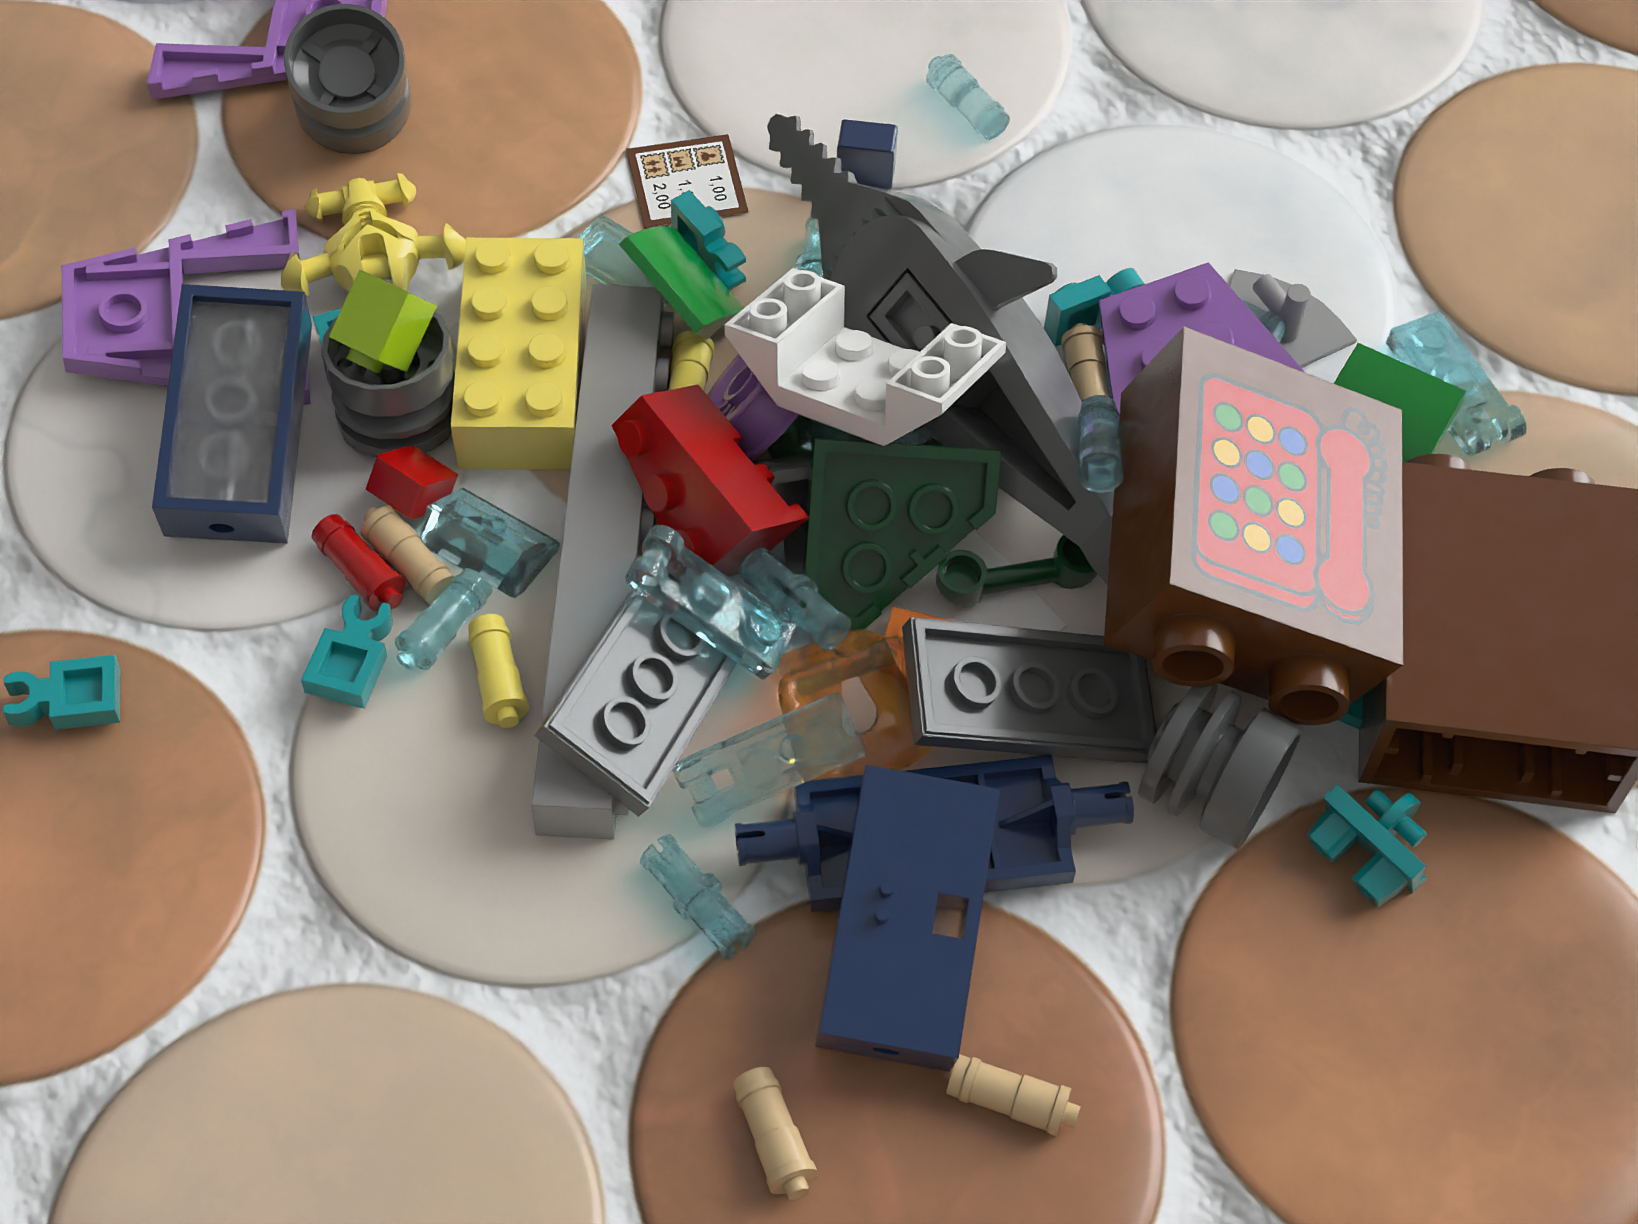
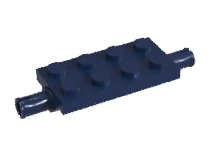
M1052 755L904 771L1000 789L984 893L1073 883L1076 869L1071 850V835L1076 833V828L1117 823L1132 824L1134 819L1132 796L1126 797V794L1131 792L1127 781L1119 782V784L1071 789L1070 783H1061L1056 778ZM863 775L794 782L796 812H793V819L748 824L735 823L736 849L738 850L739 866H746V864L798 859L799 865L804 864L811 912L839 909Z

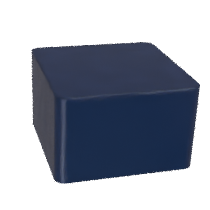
M842 120L837 145V158L841 159V172H852L857 183L887 190L891 189L896 164L898 126L875 122Z

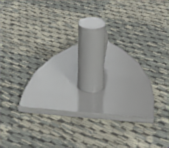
M1234 270L1229 286L1301 368L1357 342L1356 337L1341 319L1322 301L1312 296L1307 286L1303 284L1292 285L1274 278L1270 274L1264 275Z

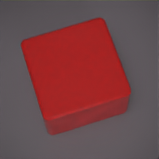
M410 445L378 454L365 489L407 518L415 519L446 509L458 474L416 446Z

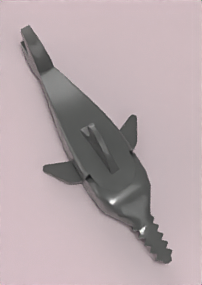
M775 114L770 118L767 125L770 134L769 150L780 152V166L791 168V184L802 185L801 201L811 202L812 204L811 217L818 220L823 278L845 286L844 327L863 331L873 338L919 352L951 323L958 326L975 328L981 334L1006 342V352L943 414L920 427L943 446L996 449L1001 451L998 487L1077 544L1091 567L1108 586L1115 478L1084 405L1057 349L1040 321L1023 299L1024 296L1053 283L1057 278V267L1053 263L1002 251L981 249L956 219L927 200L910 194L857 183L852 172H841L840 158H827V145L823 143L814 145L813 130L805 129L801 131L800 117H786ZM902 437L891 443H900Z

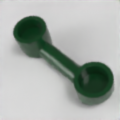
M1063 535L1059 539L1054 555L1051 558L988 569L984 561L971 551L955 550L949 552L948 556L939 563L936 573V585L940 593L949 602L956 606L967 608L976 605L982 594L1054 582L1062 588L1075 589L1092 582L1098 574L1091 567L1081 548Z

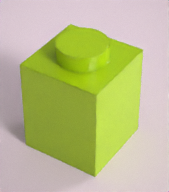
M359 270L329 337L350 347L346 358L369 370L380 374L384 364L407 372L437 305Z

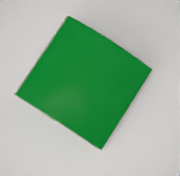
M668 226L648 228L627 236L618 244L689 327L702 338L707 340L722 325L726 324L745 308L677 229Z
M1357 343L1334 382L1336 385L1402 410V462H1407L1412 458L1425 454H1435L1437 446L1463 405L1467 392L1361 343Z

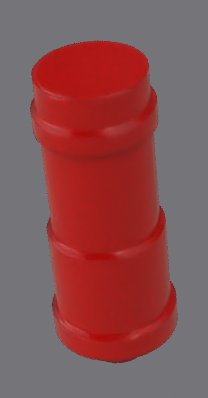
M332 514L318 522L312 531V540L317 544L319 551L324 556H327L345 575V579L360 594L364 603L372 611H379L382 603L390 604L391 609L396 608L403 599L402 593L406 586L404 578L394 571L376 551H373L355 532V528L340 515Z

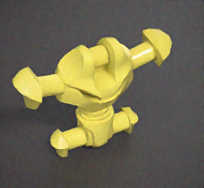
M397 173V180L374 183L373 180L366 181L365 178H354L348 181V184L343 185L341 190L317 193V188L311 190L309 199L305 204L307 214L317 221L324 222L323 216L342 213L344 226L325 243L323 254L300 261L297 254L292 251L281 274V286L285 291L305 292L307 297L309 296L308 283L333 275L340 286L349 292L359 270H362L382 280L391 278L393 285L408 292L409 284L416 273L419 259L445 258L448 270L458 268L464 263L466 240L447 223L444 226V235L418 236L416 230L411 226L387 217L384 205L403 202L405 207L415 198L416 188L403 174Z

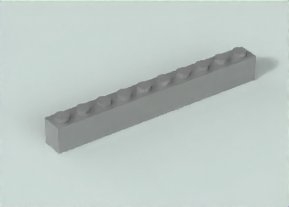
M592 284L541 724L647 565L651 562V556H642L643 541L654 542L656 518L644 499L643 491L626 455L619 447L618 438L611 425L641 395L669 389L670 359L661 358L662 347L673 346L674 312L664 311L663 295L656 287ZM539 740L531 804L536 835L614 839L617 815L628 816L629 809Z

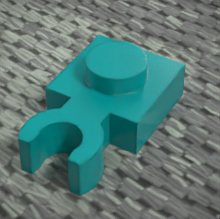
M690 190L671 199V226L678 230L725 286L732 290L746 282V276L738 268L746 263V256L736 244L728 243L724 238L725 227L717 211L711 206L705 207Z
M1127 268L1114 274L1107 282H1104L1101 276L1098 275L1080 283L1066 284L1055 293L1049 294L1044 329L1055 347L1062 345L1061 338L1063 334L1075 324L1086 323L1102 329L1099 300L1145 285V283L1134 268Z
M352 594L346 599L342 607L345 627L342 632L324 628L301 679L304 693L365 709L387 659L385 643L378 641L384 639L390 633L393 626L390 604L382 603L378 614L374 618L361 620L358 619L362 612L359 596Z
M115 655L51 661L50 678L38 679L31 673L21 671L4 676V685L10 696L29 695L21 703L3 705L2 712L8 724L16 727L28 726L49 714V719L55 730L120 723L121 668Z

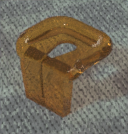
M862 629L847 630L819 640L816 644L810 643L774 656L779 674L782 676L777 688L779 705L796 764L801 774L808 781L863 775L866 765L901 770L922 760L932 749L933 746L914 745L903 637H886L881 633ZM858 676L876 707V719L869 730L855 734L847 731L842 722L841 682Z

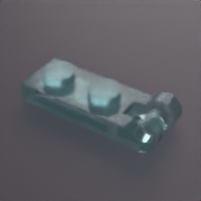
M1440 311L1390 329L1385 343L1397 360L1467 391L1463 405L1448 428L1449 433L1466 455L1475 456L1488 451L1491 448L1492 442L1500 440L1508 443L1526 434V420L1521 410L1514 404L1508 405ZM1480 415H1481V416L1483 417L1484 421H1483L1482 419L1478 418L1477 416H1480Z
M664 525L651 527L642 543L644 555L634 559L625 576L628 586L635 593L762 680L766 679L777 669L796 624L684 547L683 538L676 530ZM668 573L676 578L675 582L668 577Z
M837 691L691 754L677 762L672 772L680 788L689 789L695 801L691 809L700 827L707 828L723 822L739 810L865 757L866 746L840 692ZM727 768L735 784L718 790L711 776Z

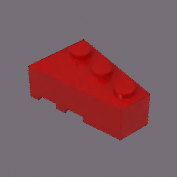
M698 384L641 395L611 425L618 438L619 447L626 455L643 491L644 499L652 510L665 537L673 560L679 569L698 585L745 573L809 518L799 504L788 506L771 484L775 476L764 463L754 465L737 445L742 436Z

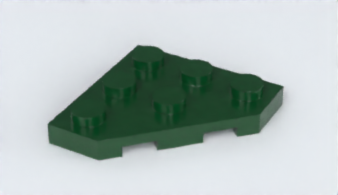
M812 438L806 514L809 518L805 523L798 624L801 627L866 629L882 614L881 611L908 587L911 589L942 562L948 556L947 553L974 529L978 530L996 514L1001 451L996 449L889 443L886 446H882L871 441Z

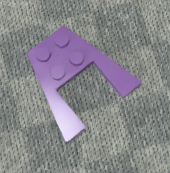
M274 0L265 47L156 43L147 81L151 99L288 80L284 67L285 45L294 27L305 16L329 5L354 4L369 8L385 18L388 0Z
M296 209L282 211L281 220L253 226L251 219L225 225L226 233L192 241L191 234L168 239L169 247L137 255L135 247L61 265L62 350L65 371L67 373L168 386L181 285L184 284L183 274L284 269L287 264V258L292 251L299 258ZM308 367L303 405L311 404Z
M1209 262L1099 300L1100 321L1117 435L1121 392L1183 326L1305 372Z

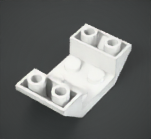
M792 268L725 324V336L777 406L882 446H886L943 414L1006 352V342L981 334L975 328L958 326L953 323L947 326L920 352L881 341L863 331L845 328V286L821 278L814 272Z

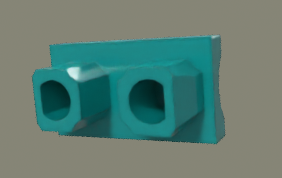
M1338 784L1323 797L1326 811L1318 818L1307 834L1308 842L1332 864L1356 842L1367 850L1373 857L1352 877V881L1377 907L1399 894L1405 887L1414 893L1427 880V877L1423 874L1426 865L1394 837L1398 833L1412 847L1419 845L1426 837L1427 833L1411 819L1421 805V802L1415 796L1407 793L1393 803L1379 789L1375 790L1365 803L1381 817L1378 821Z

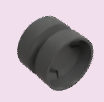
M334 4L311 12L294 27L285 45L284 67L296 115L304 131L321 146L346 154L370 152L394 139L408 119L411 95L403 44L392 24L382 15L369 8L354 4Z

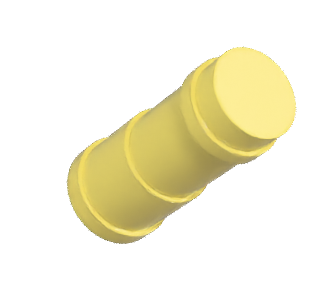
M685 331L675 337L672 346L673 356L668 390L697 384L703 391L705 390L715 350L714 343L710 338L706 340L694 331Z
M497 614L481 615L469 623L468 640L470 648L474 653L478 671L477 680L483 702V715L489 723L497 724L502 728H511L516 726L519 720L529 712L528 699L524 694L519 669L515 665L510 644L511 636L505 619Z

